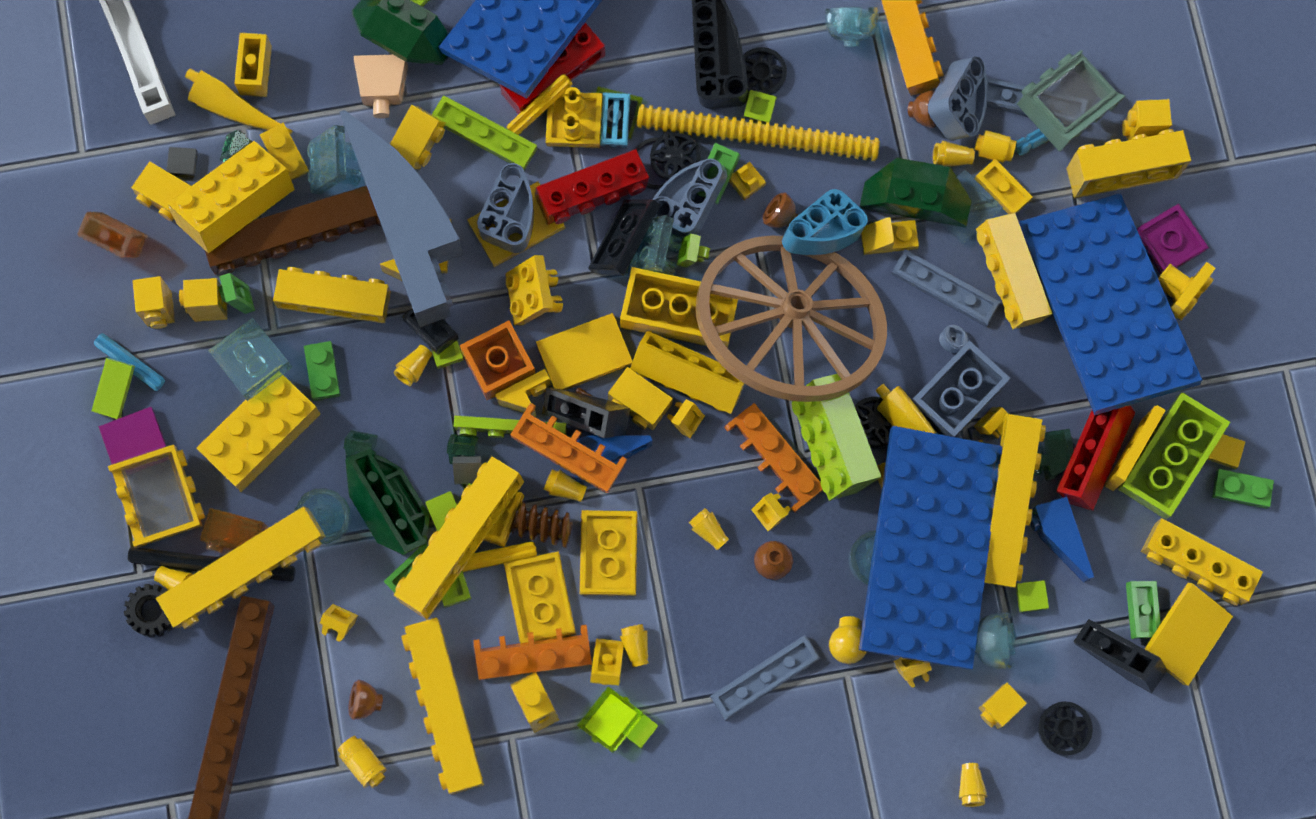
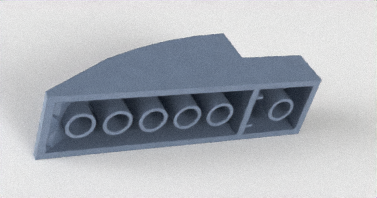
M340 111L343 124L419 327L450 317L449 307H452L453 303L446 283L440 285V282L444 281L439 263L461 256L463 251L460 239L448 215L417 171L393 146L347 111Z

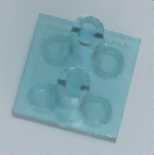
M333 125L309 141L307 154L310 158L308 181L311 183V193L322 194L338 183L353 186L359 185L361 176H355V174L360 175V169L346 167V158L351 160L357 159L351 143L345 142L344 126Z
M663 215L653 219L625 275L630 276L631 268L635 267L674 276L676 270L670 267L677 268V263L666 259L668 249L676 253L681 248V244L677 242H682V237L671 233L674 218Z

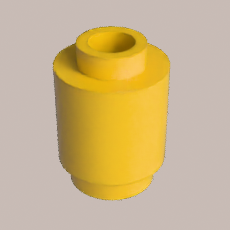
M985 130L983 135L978 134L974 150L979 151L978 157L990 160L996 159L1002 163L1004 160L1011 162L1016 141L1011 140L1010 136Z

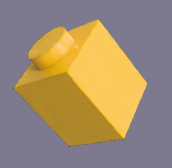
M1006 682L979 707L982 712L980 716L990 727L995 725L999 729L1027 703Z

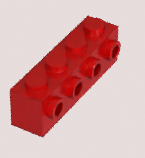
M585 22L528 98L500 85L501 94L519 115L561 75H566L572 81L605 57V45Z
M635 149L536 186L535 199L547 225L554 222L561 224L571 218L570 216L578 213L581 215L588 214L601 204L611 205L625 195L635 196L640 194L647 187L649 176Z
M1130 405L1094 415L1093 411H1091L1057 489V492L1063 498H1068L1069 504L1094 510L1135 415V410Z

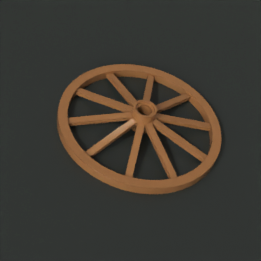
M762 236L744 240L734 244L718 255L709 265L700 283L696 298V316L699 330L710 352L734 377L753 389L773 397L791 401L815 402L833 399L849 393L860 386L872 374L882 357L886 345V315L880 298L871 283L847 259L836 252L821 255H804L828 266L803 291L798 290L791 253L785 250L782 245L783 236ZM764 251H781L788 293L745 256ZM736 261L778 298L713 284V282L724 268ZM837 271L851 283L862 298L813 301L811 297ZM710 294L770 306L775 309L714 327L710 314L709 299ZM867 307L872 320L873 340L816 311ZM773 319H780L778 325L747 365L736 358L719 337ZM814 322L870 349L871 352L868 359L857 371L850 374ZM802 326L808 331L842 380L819 386H804ZM787 327L792 328L794 385L775 381L754 371Z

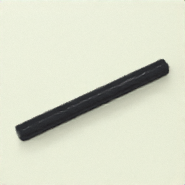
M136 547L129 548L127 560L130 563L200 571L221 558ZM280 565L271 571L273 575L268 579L292 582L295 578L296 569L294 566L289 565L282 568Z

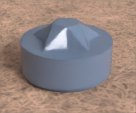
M948 325L940 333L939 342L947 352L958 353L968 342V336L961 327Z

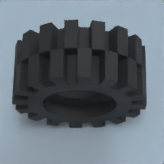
M144 584L142 588L140 586L135 588L136 592L134 594L130 593L128 595L130 597L129 601H125L124 604L127 607L126 611H124V616L127 617V624L134 631L148 637H154L155 635L160 637L164 635L163 632L171 631L172 625L163 610L161 616L155 621H146L141 614L142 607L147 601L156 600L158 596L168 590L157 584Z

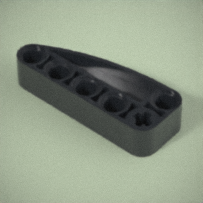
M692 0L696 90L699 103L709 109L742 106L749 97L748 80L742 44L731 11L725 0ZM703 14L711 15V18L708 20L699 19ZM704 39L713 40V42L707 46L700 44L701 41H703ZM705 64L714 65V68L710 71L701 69ZM734 87L743 89L739 94L730 93V90ZM707 90H713L711 95H707Z

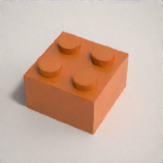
M510 321L460 345L461 352L487 401L496 397V393L536 374L535 368Z

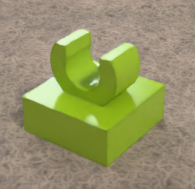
M689 234L681 239L677 259L678 266L687 268L696 262H703L704 259H709L710 248L699 246L701 236Z

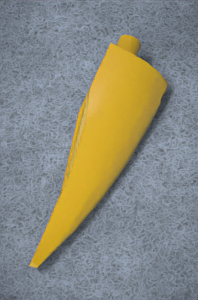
M190 68L186 72L185 78L194 82L189 92L188 101L194 102L197 106L227 119L265 130L280 124L255 109L226 84L200 70L198 73ZM287 128L288 132L292 134L293 131Z
M882 384L876 389L878 395L883 399L877 409L892 426L937 434L923 413L900 386L890 391Z

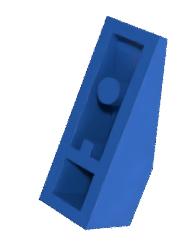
M587 435L583 438L579 437L577 442L594 452L600 444L606 446L601 456L617 464L622 456L627 459L651 447L653 440L650 435H622L609 438ZM574 474V476H575L577 482H580V481L583 480V479H581L580 477H578V476H576V475Z
M1064 497L1035 506L1032 509L1030 523L1032 530L1038 532L1039 538L1083 583L1094 578L1068 498Z

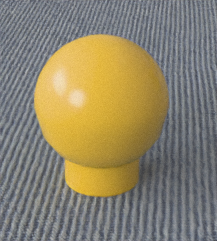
M845 616L840 618L839 627L835 629L829 640V650L832 656L844 664L857 663L867 653L859 651L862 621L857 617Z

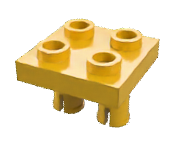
M575 87L566 89L565 93L547 110L546 146L600 148L603 94L580 93L579 89Z
M534 255L505 273V283L510 299V312L513 316L514 325H525L545 312L560 313L563 309V303H556L562 301L561 296H551L549 286L555 287L558 284V277L551 276H556L558 273L554 269L546 270L544 255Z
M1208 262L1191 278L1171 263L1158 277L1163 291L1173 298L1172 302L1174 303L1171 309L1176 319L1178 318L1182 321L1198 302L1197 299L1213 282L1214 279L1210 275L1216 268Z

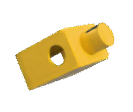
M536 672L510 684L534 733L560 721Z

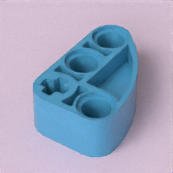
M831 189L791 221L782 238V245L785 250L793 254L821 255L836 252L858 240L867 224L868 218L866 213L845 193L837 189Z

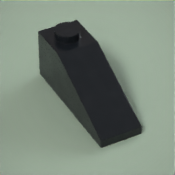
M546 387L542 410L543 415L548 417L553 415L561 422L602 438L626 435L630 413L629 407L613 401L552 387Z
M1088 619L1073 641L1078 647L1126 680L1151 694L1167 671L1160 657Z

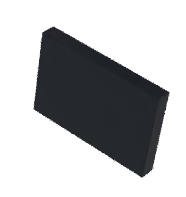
M625 199L588 269L594 274L624 276L661 204L655 200Z

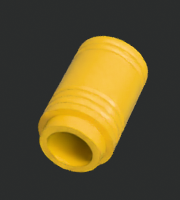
M352 736L338 748L339 758L342 759L364 788L368 786L375 788L386 778L384 775L387 770L386 767L363 742L362 738L358 739L356 736Z

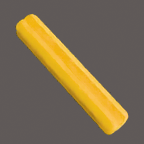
M561 75L507 125V129L517 135L523 132L560 98L566 89L572 86L571 80L566 75Z
M531 541L474 553L462 571L465 572L537 556L536 545Z

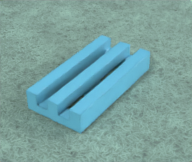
M603 93L600 147L611 145V147L622 146V148H627L630 94ZM609 99L614 100L612 138H606ZM619 100H624L622 139H617Z

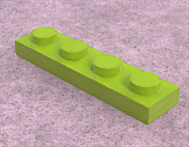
M444 95L432 113L435 117L446 122L443 128L508 163L520 165L523 170L526 169L537 150L536 144Z
M454 415V428L460 431V435L476 436L477 432H488V437L504 438V434H511L519 420ZM556 422L553 428L567 435L566 423Z

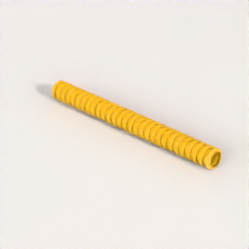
M641 104L638 110V128H642V126H646V129L655 127L657 131L659 128H662L664 132H667V129H669L671 132H688V135L696 133V136L699 137L700 134H703L706 138L710 135L713 136V139H717V137H721V140L730 138V141L738 139L740 143L742 140H745L747 144H750V141L755 142V145L763 143V146L771 144V147L780 145L779 147L782 149L784 146H787L789 150L794 147L797 151H800L801 148L805 149V152L813 150V153L821 151V154L829 152L831 156L836 153L838 157H842L843 154L846 155V158H850V156H854L855 159L863 157V160L871 158L873 162L877 159L880 141L876 137L874 140H871L869 136H866V139H864L861 135H858V137H854L853 134L845 136V133L837 135V132L834 131L832 134H829L827 130L822 133L820 129H816L815 132L811 128H808V130H803V127L795 129V126L787 128L785 124L780 127L778 123H775L773 126L770 125V122H766V124H761L762 121L753 123V120L745 122L743 118H741V121H738L736 117H733L731 120L728 119V116H724V118H720V115L711 117L712 114L703 116L701 112L699 115H696L694 111H691V114H689L686 110L678 112V109L670 111V108L662 110V107L659 106L657 109H654L652 105L647 108L645 104Z

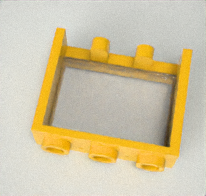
M174 444L108 466L109 471L113 473L117 486L116 492L118 498L122 501L126 513L124 515L125 520L131 528L134 537L132 542L136 548L203 526L201 519H204L205 515L200 502L195 504L192 493L196 492L192 476L186 477L183 468L188 465L182 449L177 450Z

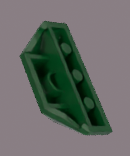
M361 0L352 9L351 14L360 36L405 62L443 65L449 58L439 49V46L449 33L436 14L411 0Z
M895 158L865 181L859 207L871 211L966 228L972 200L951 167Z
M370 448L347 457L345 462L349 497L376 542L402 555L424 546L427 543L430 514L402 468L390 460L377 455Z

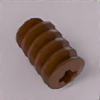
M523 501L515 516L512 535L518 528L519 537L521 538L529 531L530 539L533 541L538 534H540L542 543H545L551 536L552 545L556 546L560 539H562L563 548H567L573 522L570 521L569 512H566L563 518L560 519L559 510L555 509L551 516H548V507H544L541 513H537V504H533L528 511L526 509V502Z

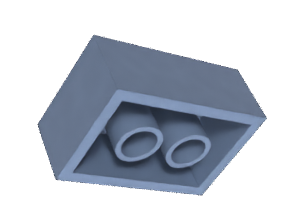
M969 340L912 401L938 434L957 437L1005 387L1010 377Z

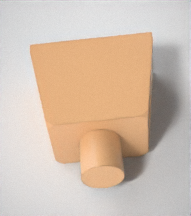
M395 55L354 56L363 105L373 106V117L379 119L388 118L389 105H400L402 103L408 70L407 62Z

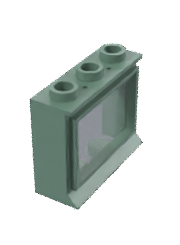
M1082 49L1073 56L1071 53L1067 54L1060 60L1057 69L1054 70L1051 67L1040 76L1041 81L1039 83L1031 82L1021 91L1023 97L1017 103L1059 152L1074 137H1079L1093 122H1098L1108 110L1112 111L1125 97V95L1117 93L1082 54Z

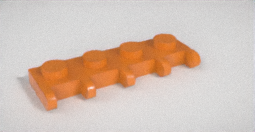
M530 403L510 434L511 438L608 494L628 459L622 456L616 465L601 456L606 446L600 444L595 452L577 442L582 432L576 430L570 438L553 428L557 421V418L553 415L547 424L532 416L531 414L536 406Z
M755 403L725 425L724 428L727 432L736 426L747 439L740 445L743 451L752 445L763 458L764 462L757 467L760 472L770 467L782 481L775 490L780 493L785 488H788L798 502L791 508L794 513L823 491L821 482Z
M581 625L582 635L562 637L561 628H557V638L534 641L533 632H528V642L506 645L505 636H499L500 646L481 648L480 640H473L479 680L591 665L587 625Z

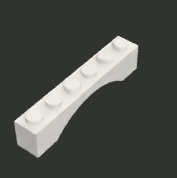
M99 0L124 59L143 114L149 124L152 125L175 116L130 0Z

